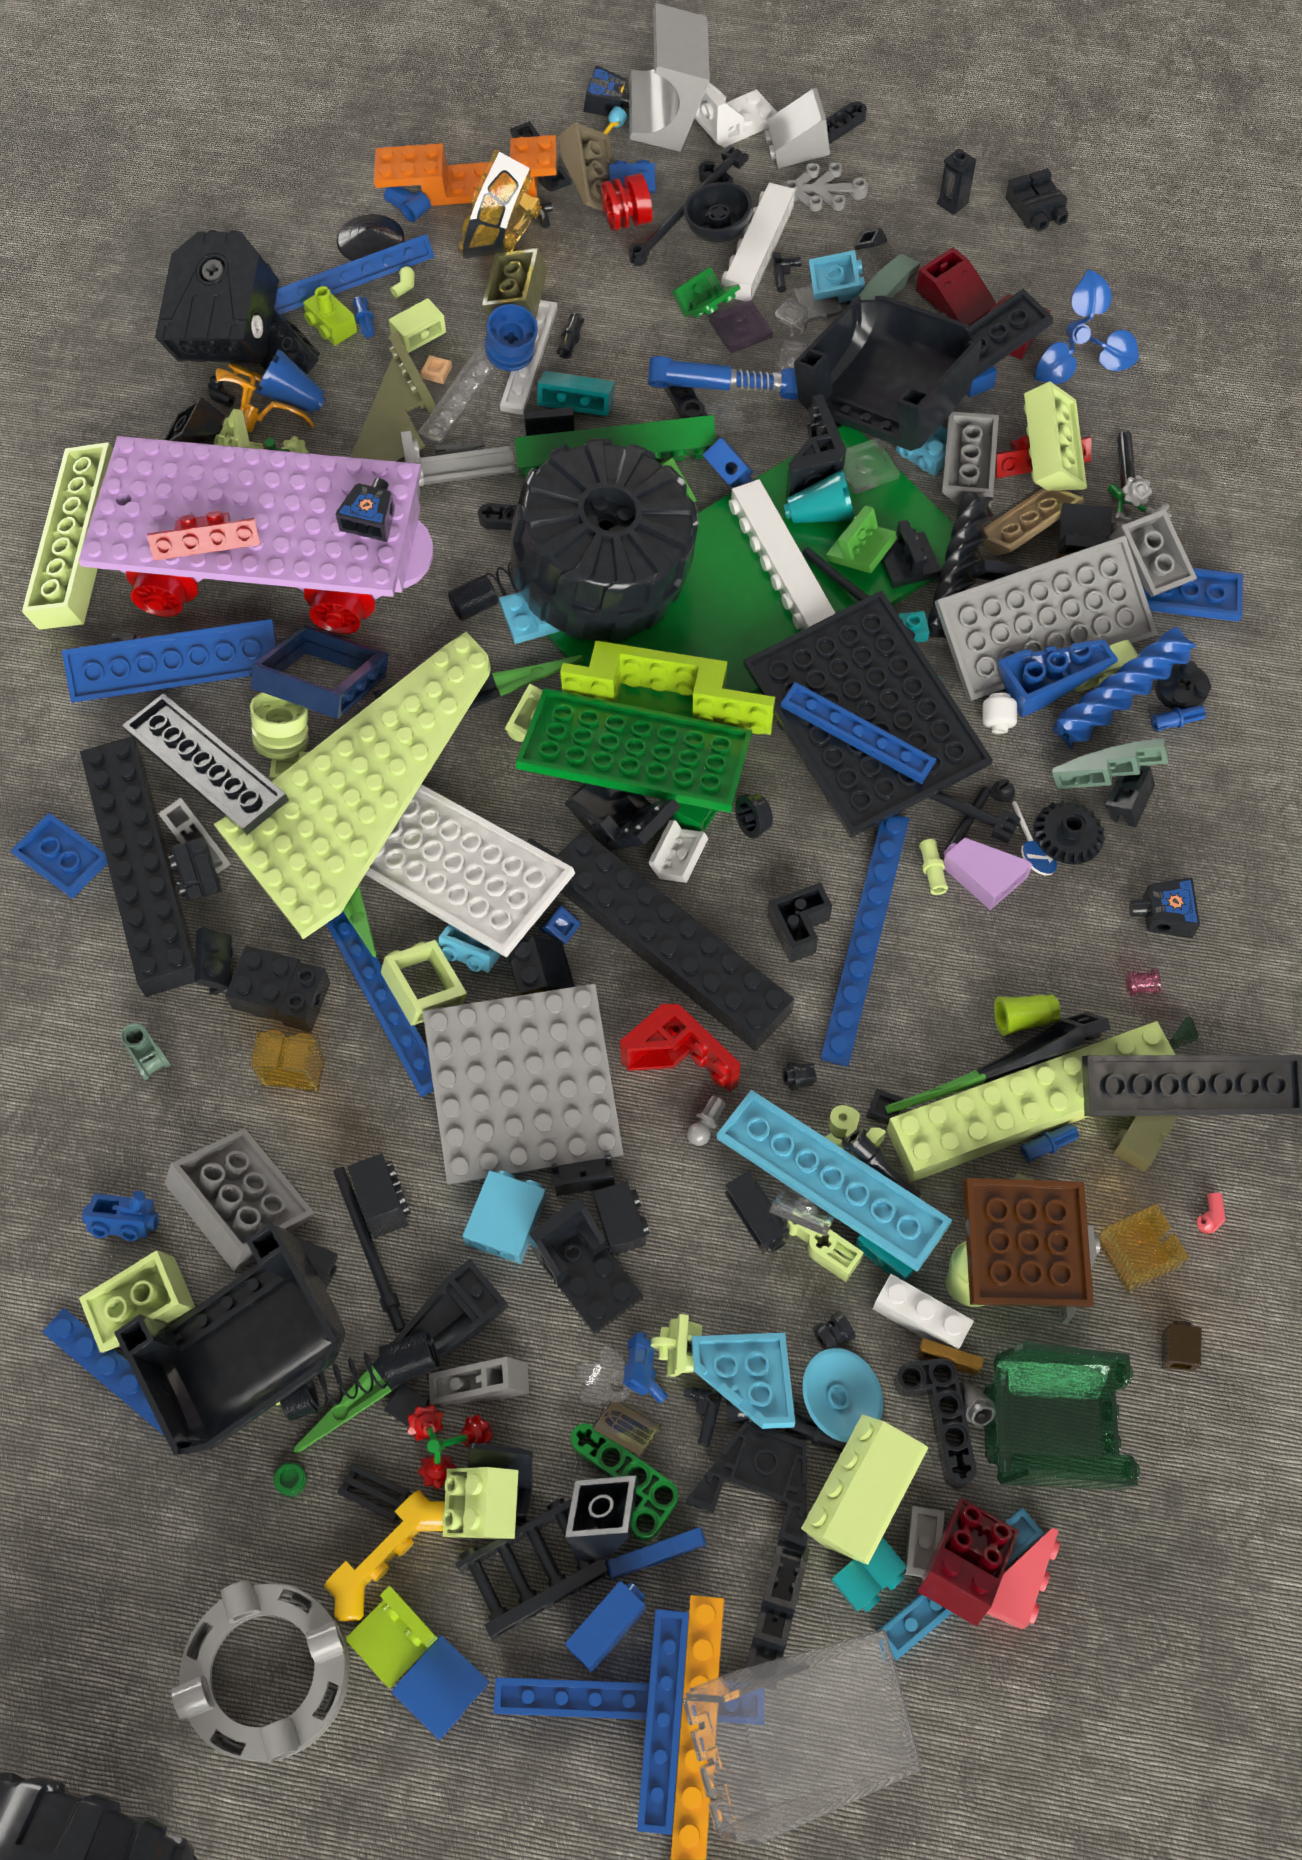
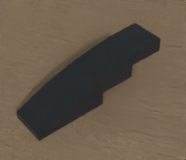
M778 1540L742 1679L775 1689L810 1549Z

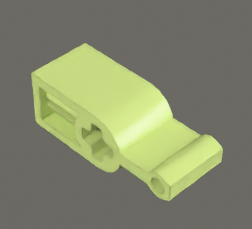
M792 1215L788 1220L787 1228L790 1230L789 1234L791 1236L796 1235L808 1243L807 1251L809 1256L844 1282H847L861 1262L864 1252L826 1227L812 1230L802 1223L800 1217ZM822 1241H825L827 1246H823L821 1249L817 1247V1243L820 1244Z

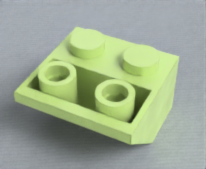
M493 1467L447 1469L442 1537L515 1539L518 1470Z

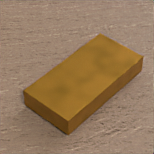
M925 1338L922 1339L917 1352V1356L925 1360L948 1359L955 1365L958 1371L973 1376L979 1373L984 1361L982 1357Z

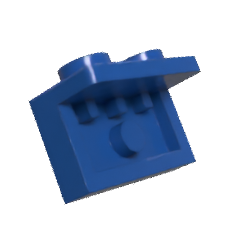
M639 160L631 164H627L626 161H616L614 164H609L611 183L613 179L618 178L624 188L626 176L642 173L649 193H656L655 163H650L648 160Z

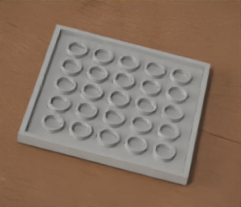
M595 984L423 1011L447 1185L484 1180L489 1170L496 1173L502 1170L514 1175L550 1169L553 1163H557V1166L605 1159L604 1155L608 1154L611 1155V1158L624 1156Z

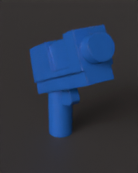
M636 1332L634 1337L628 1339L627 1348L629 1349L628 1364L625 1365L623 1384L641 1396L649 1392L660 1404L668 1397V1394L655 1381L656 1371L652 1369L655 1348L651 1347V1341L647 1339L646 1333Z

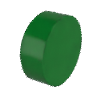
M284 1463L278 1467L274 1474V1486L284 1496H296L306 1487L307 1474L297 1463Z

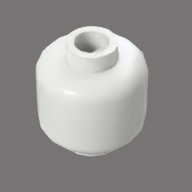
M993 693L989 695V698L983 702V725L992 729V733H1007L1009 728L1017 724V701L1007 693Z

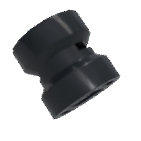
M840 1311L831 1315L829 1322H820L812 1328L815 1337L824 1350L838 1348L842 1341L848 1343L856 1337L851 1324Z

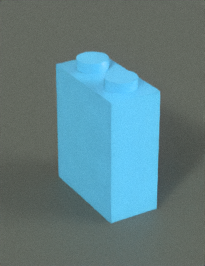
M489 1170L462 1236L465 1245L522 1264L530 1244L528 1233L536 1228L547 1200L546 1190L538 1182L532 1180L522 1182L515 1179V1176L509 1172L499 1170L496 1173Z

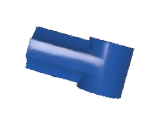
M402 186L386 187L384 193L385 201L399 208L410 222H415L431 208L430 200L421 191L412 193Z

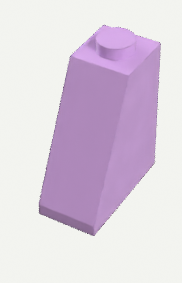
M964 838L958 844L952 843L944 852L945 870L989 910L1028 878L1033 865L1028 860Z

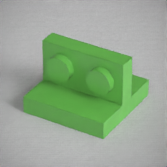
M864 506L826 554L828 562L872 573L897 540L896 531L878 527L874 508Z

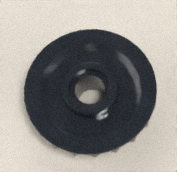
M1062 800L1056 804L1052 802L1038 814L1034 822V836L1041 850L1050 858L1064 864L1076 865L1086 863L1098 855L1105 840L1103 834L1105 828L1100 825L1101 819H1096L1094 811L1089 812L1085 809V805L1078 806L1074 801L1065 803Z

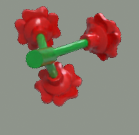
M431 1404L427 1407L417 1406L414 1410L415 1413L407 1416L409 1422L408 1434L414 1435L417 1441L424 1438L430 1439L427 1444V1450L434 1454L421 1460L422 1467H419L418 1474L423 1478L425 1486L433 1485L435 1489H440L445 1484L447 1469L457 1468L452 1463L450 1455L442 1457L441 1451L445 1447L461 1442L468 1448L472 1443L489 1444L493 1437L490 1424L483 1421L478 1414L474 1415L473 1418H466L465 1426L461 1430L460 1436L445 1440L437 1438L435 1433L443 1429L441 1423L443 1413L439 1410L436 1411L434 1405Z

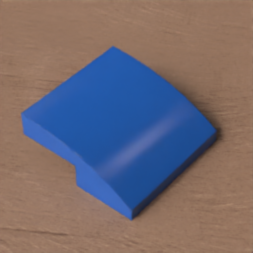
M441 1635L392 1690V1694L440 1741L463 1716L465 1710L486 1689L489 1681Z

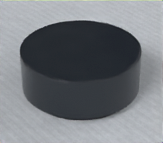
M695 399L685 401L681 405V418L705 416L704 404Z

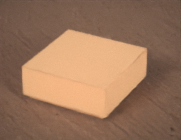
M429 355L420 372L422 379L444 384L452 369V361Z

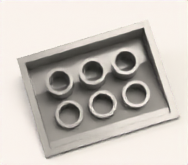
M245 1128L172 1162L165 1180L166 1187L234 1272L256 1260L246 1239L271 1222L292 1233L312 1218L315 1213Z

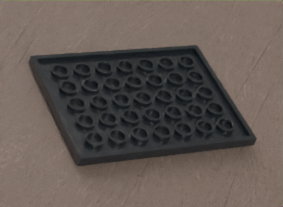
M882 590L744 659L743 665L761 694L775 697V717L850 838L990 766L993 762L986 748ZM794 682L936 758V763L923 784L781 707V702Z

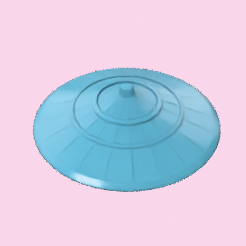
M841 1348L823 1350L811 1359L804 1372L802 1384L803 1397L811 1418L825 1434L838 1441L848 1442L862 1415L881 1420L884 1406L882 1389L876 1374L865 1360L857 1354Z

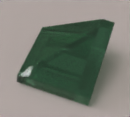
M1190 1016L1186 1017L1171 1038L1169 1044L1173 1050L1194 1042L1198 1038L1199 1034L1193 1018Z

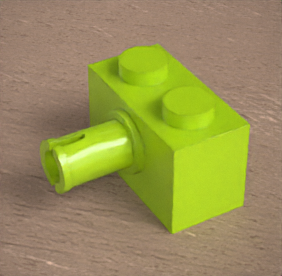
M318 287L315 290V295L303 302L306 322L310 326H314L322 338L328 339L334 346L357 332L354 314L330 293L328 287Z

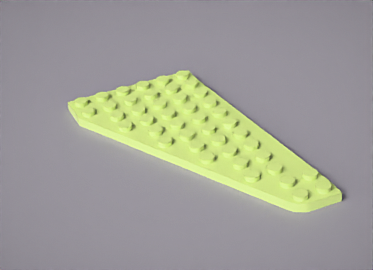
M467 632L442 647L274 779L272 783L286 793L289 801L248 835L244 834L226 817L214 824L217 831L303 939L341 914L487 680L491 670L488 655Z

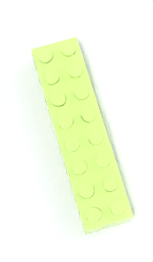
M109 442L65 449L22 609L25 616L39 630L83 625L85 622L98 568L81 567L78 559L114 449Z

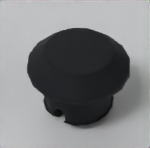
M1001 779L992 786L991 795L995 800L1009 802L1014 798L1015 789L1013 784L1009 783L1010 780Z

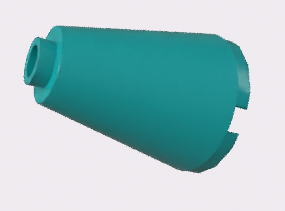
M844 470L837 471L788 497V503L783 504L787 519L792 518L793 523L839 522L854 519Z

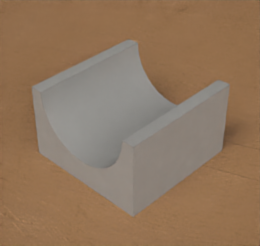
M655 3L653 9L654 69L647 71L631 70L629 75L630 139L681 152L710 81L708 21L706 16Z

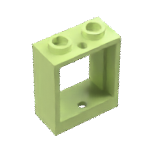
M436 940L427 943L420 942L412 948L403 951H393L384 958L381 974L411 1026L424 1022L423 1011L463 1005L467 992ZM429 960L446 990L417 1000L400 969Z

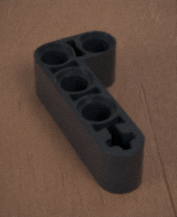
M944 1358L906 1363L900 1367L894 1379L895 1388L904 1397L928 1395L944 1480L950 1487L962 1489L974 1479L976 1464L957 1369L950 1360ZM937 1369L945 1371L948 1375V1381H937L933 1371ZM906 1373L914 1375L917 1378L918 1385L914 1387L906 1385L903 1382L902 1375ZM943 1400L951 1402L955 1408V1413H944L940 1409L939 1402ZM946 1433H956L960 1437L961 1445L957 1447L950 1445L946 1440ZM961 1453L963 1454L958 1459L960 1470H966V1474L962 1479L959 1473H953L954 1468L957 1466L956 1456Z

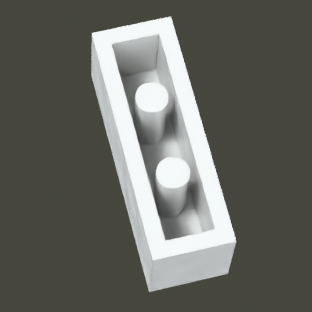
M892 1274L887 1279L873 1307V1310L918 1336L958 1350L974 1322L972 1319Z

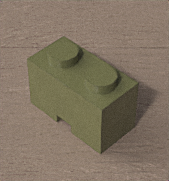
M1128 1116L1127 1119L1132 1121L1128 1129L1122 1127L1113 1142L1118 1144L1113 1154L1145 1173L1179 1116Z

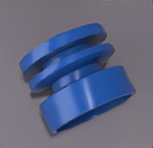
M506 304L494 309L487 321L484 345L485 354L491 364L505 371H518L527 367L534 355L538 332L537 321L533 314L526 308L515 304Z

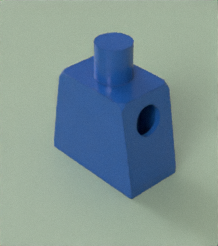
M720 438L703 454L705 459L731 487L735 488L754 481L750 477L754 473L753 469L732 444L725 439ZM738 467L737 472L733 475V470Z

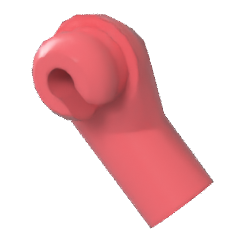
M1222 1193L1207 1194L1209 1210L1202 1216L1200 1215L1196 1220L1198 1229L1201 1232L1213 1233L1225 1222Z

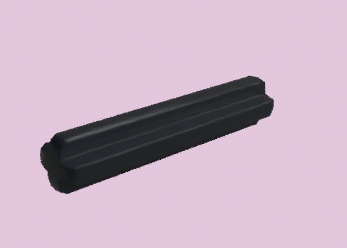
M1121 431L1117 437L1121 490L1126 485L1129 477H1135L1132 434L1129 431Z

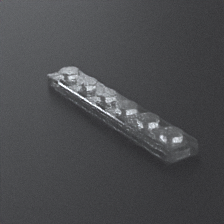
M485 337L418 431L422 441L434 446L435 444H443L496 366L490 363L485 354Z

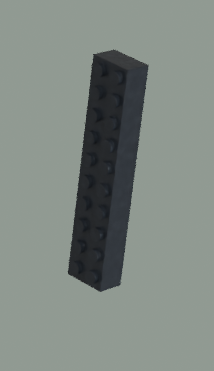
M133 736L82 750L80 754L137 984L145 997L194 983L195 956L141 752Z
M584 830L555 856L556 859L573 867L575 872L574 876L560 891L564 896L755 1052L793 1012L794 998Z

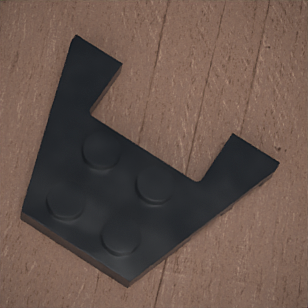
M746 1420L722 1451L716 1462L706 1472L694 1491L688 1496L686 1504L713 1514L725 1482L786 1504L787 1510L778 1539L806 1548L808 1537L801 1527L807 1518V1442L769 1428L762 1429L756 1423Z

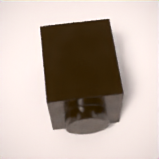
M1174 1321L1172 1324L1170 1323L1163 1330L1162 1368L1194 1372L1201 1366L1202 1328L1192 1327V1323L1187 1321Z

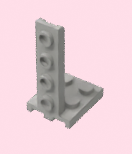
M411 431L401 432L405 462L421 464L422 471L417 489L418 498H421L420 487L426 484L516 472L512 446L420 458L417 439H412Z

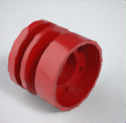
M642 173L626 176L624 188L618 178L613 179L612 183L609 180L602 182V207L612 232L620 230V226L623 229L629 228V217L635 226L652 222L650 193Z

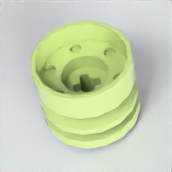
M263 692L252 699L250 704L252 742L254 749L259 754L267 758L281 760L298 756L299 751L307 749L309 743L308 708Z

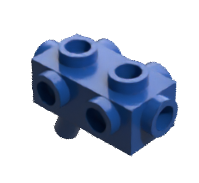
M135 1191L132 1197L94 1193L89 1205H86L83 1209L82 1222L86 1223L87 1232H91L97 1238H105L110 1234L119 1235L126 1241H135L137 1238H147L150 1230L156 1231L159 1223V1214L155 1212L153 1200L145 1199V1194L142 1191Z

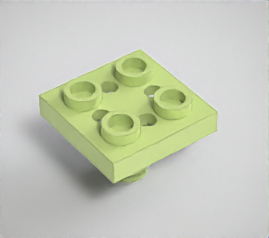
M238 409L232 410L229 418L225 419L220 434H217L214 439V445L263 449L262 443L249 441L243 411Z

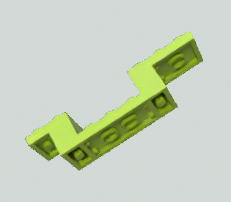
M595 641L589 667L563 663L561 667L562 692L616 703L622 683L631 687L640 686L652 688L656 691L665 690L678 692L682 695H693V718L752 730V733L758 735H771L775 697L726 689L727 661Z

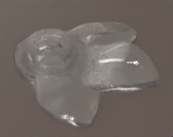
M603 1346L599 1362H582L575 1365L577 1378L585 1386L579 1395V1399L585 1404L601 1406L609 1400L612 1402H623L630 1397L632 1389L623 1384L625 1360L615 1349ZM619 1383L623 1386V1389L616 1392L612 1390L611 1386Z

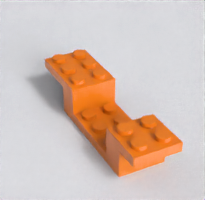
M556 135L511 138L510 158L530 168L520 191L534 199H537L538 176L557 175ZM443 143L376 148L374 184L375 188L421 185L422 192L430 200L431 206L476 203L494 162L448 165ZM502 173L490 187V191L502 201H506L511 188H516V183L507 173ZM485 196L484 202L495 201L490 196Z

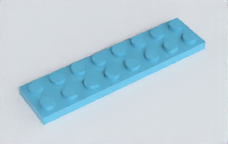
M752 1090L716 1134L719 1141L917 1272L951 1225L952 1219Z

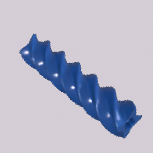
M1178 627L1168 630L1161 635L1157 642L1147 646L1136 658L1125 663L1117 673L1103 680L1097 689L1088 692L1076 705L1066 709L1055 722L1054 733L1061 737L1071 750H1073L1074 742L1089 741L1092 738L1094 726H1107L1112 722L1115 710L1130 709L1133 696L1149 694L1154 679H1168L1171 675L1173 664H1187L1191 658L1190 650L1196 648V645L1188 640Z

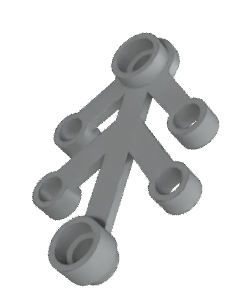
M838 162L830 163L828 171L813 184L806 183L810 179L819 176V165L816 163L807 164L806 172L796 180H787L781 184V186L795 189L794 201L800 200L809 206V209L812 211H820L823 201L830 204L834 210H843L845 208V197L843 195L833 196L830 193L849 192L852 198L860 200L864 199L868 192V184L861 177L855 178L851 183L828 184L834 178L841 175L842 165ZM808 193H813L814 196L810 197Z

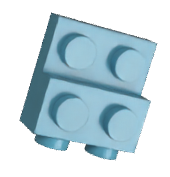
M855 250L809 259L815 301L837 296L839 303L851 301L865 288L864 276L859 277V274H863L861 259L856 260Z
M941 425L919 449L909 451L896 446V452L918 465L922 470L935 476L945 464L947 428Z
M521 592L499 597V605L514 644L560 631L536 617L528 608L529 605Z
M450 924L439 936L438 945L449 962L455 960L463 962L474 972L482 970L489 973L501 956L500 953Z

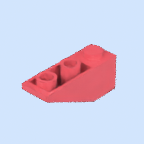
M1051 1528L1004 1572L992 1607L986 1614L1020 1629L1027 1627L1029 1623L1034 1624L1040 1605L1035 1603L1039 1590L1045 1591L1050 1578V1573L1046 1571L1049 1559L1054 1560L1060 1547V1541L1056 1540L1059 1530Z

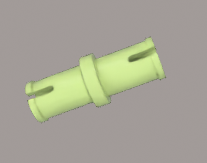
M924 840L919 845L924 861L922 869L928 877L931 894L940 895L947 892L948 889L943 872L945 865L939 857L936 840Z

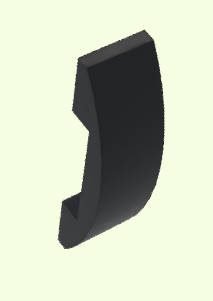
M530 121L510 129L513 138L540 136ZM562 166L557 167V175L538 176V182L550 192L572 184L571 179Z

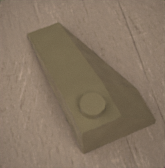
M574 122L558 136L561 157L584 204L603 211L601 185L610 174L608 170V164L612 160L610 139L606 134Z

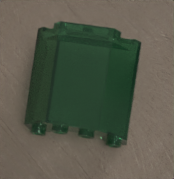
M1022 1342L995 1356L993 1362L994 1380L992 1384L986 1383L983 1392L995 1405L994 1419L984 1426L985 1457L989 1464L996 1465L998 1469L997 1479L1000 1485L1125 1490L1138 1486L1140 1475L1138 1463L1132 1455H1120L1119 1453L1121 1450V1438L1118 1435L1117 1419L1119 1417V1406L1116 1403V1392L1125 1389L1132 1381L1133 1369L1130 1365L1129 1354Z

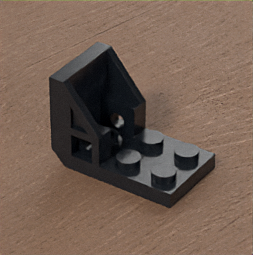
M823 394L813 396L812 407H809L810 424L807 425L809 439L788 465L786 499L835 472L844 470L846 448Z
M584 783L564 803L589 833L610 851L644 845L681 807L675 799L665 801L661 799L651 804L640 794Z
M579 1197L528 1233L532 1251L539 1263L594 1335L643 1299L642 1293L606 1248L604 1237Z

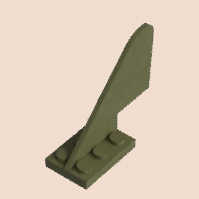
M397 332L388 336L393 346L389 347L393 357L353 449L351 458L395 462L404 461L401 432L411 431L412 439H417L419 451L425 447L407 412L418 406L421 409L427 408L431 416L439 412Z

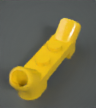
M421 1490L415 1491L394 1511L403 1522L356 1569L345 1561L330 1576L324 1588L335 1598L334 1617L338 1621L361 1620L364 1616L365 1587L372 1579L376 1582L386 1574L390 1568L388 1563L396 1555L399 1557L403 1556L414 1544L412 1539L418 1532L443 1531L442 1519L445 1501H430Z

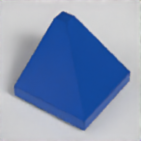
M560 905L539 929L557 941H562L565 945L581 925V922Z

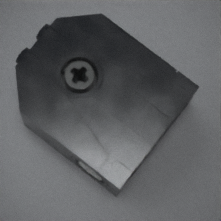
M214 230L197 232L171 254L155 338L177 361L264 363L279 279L242 232L231 230L229 233Z

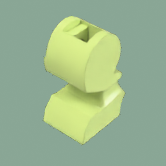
M846 1105L835 1107L830 1114V1131L836 1137L845 1138L846 1140L851 1133L857 1130L860 1114L852 1107ZM871 1128L866 1136L877 1146L884 1141L886 1131L881 1128ZM850 1150L854 1157H858L852 1150Z

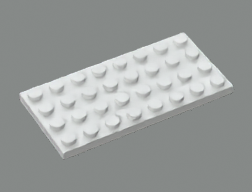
M421 784L365 875L507 957L574 876L575 872L573 867Z

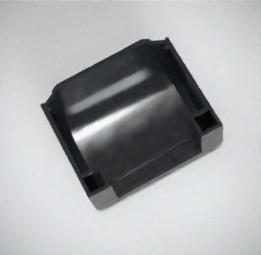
M857 296L794 361L799 401L809 411V407H812L813 396L823 394L834 422L909 451L919 449L950 416L969 390L979 362L981 338H976L972 334V329L965 323L893 298L875 296V300H861V296Z
M273 1222L246 1239L258 1264L171 1325H166L139 1314L114 1332L174 1455L212 1450L334 1364L340 1352L346 1332L324 1284L297 1236Z

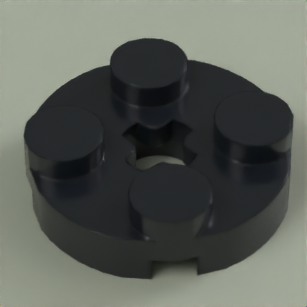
M1190 660L1187 664H1173L1171 675L1168 679H1157L1155 692L1158 699L1166 707L1172 709L1174 706L1185 709L1203 705L1211 690V684L1205 672L1197 667L1195 662ZM1179 683L1188 686V690L1186 691L1184 688L1179 689L1177 686Z

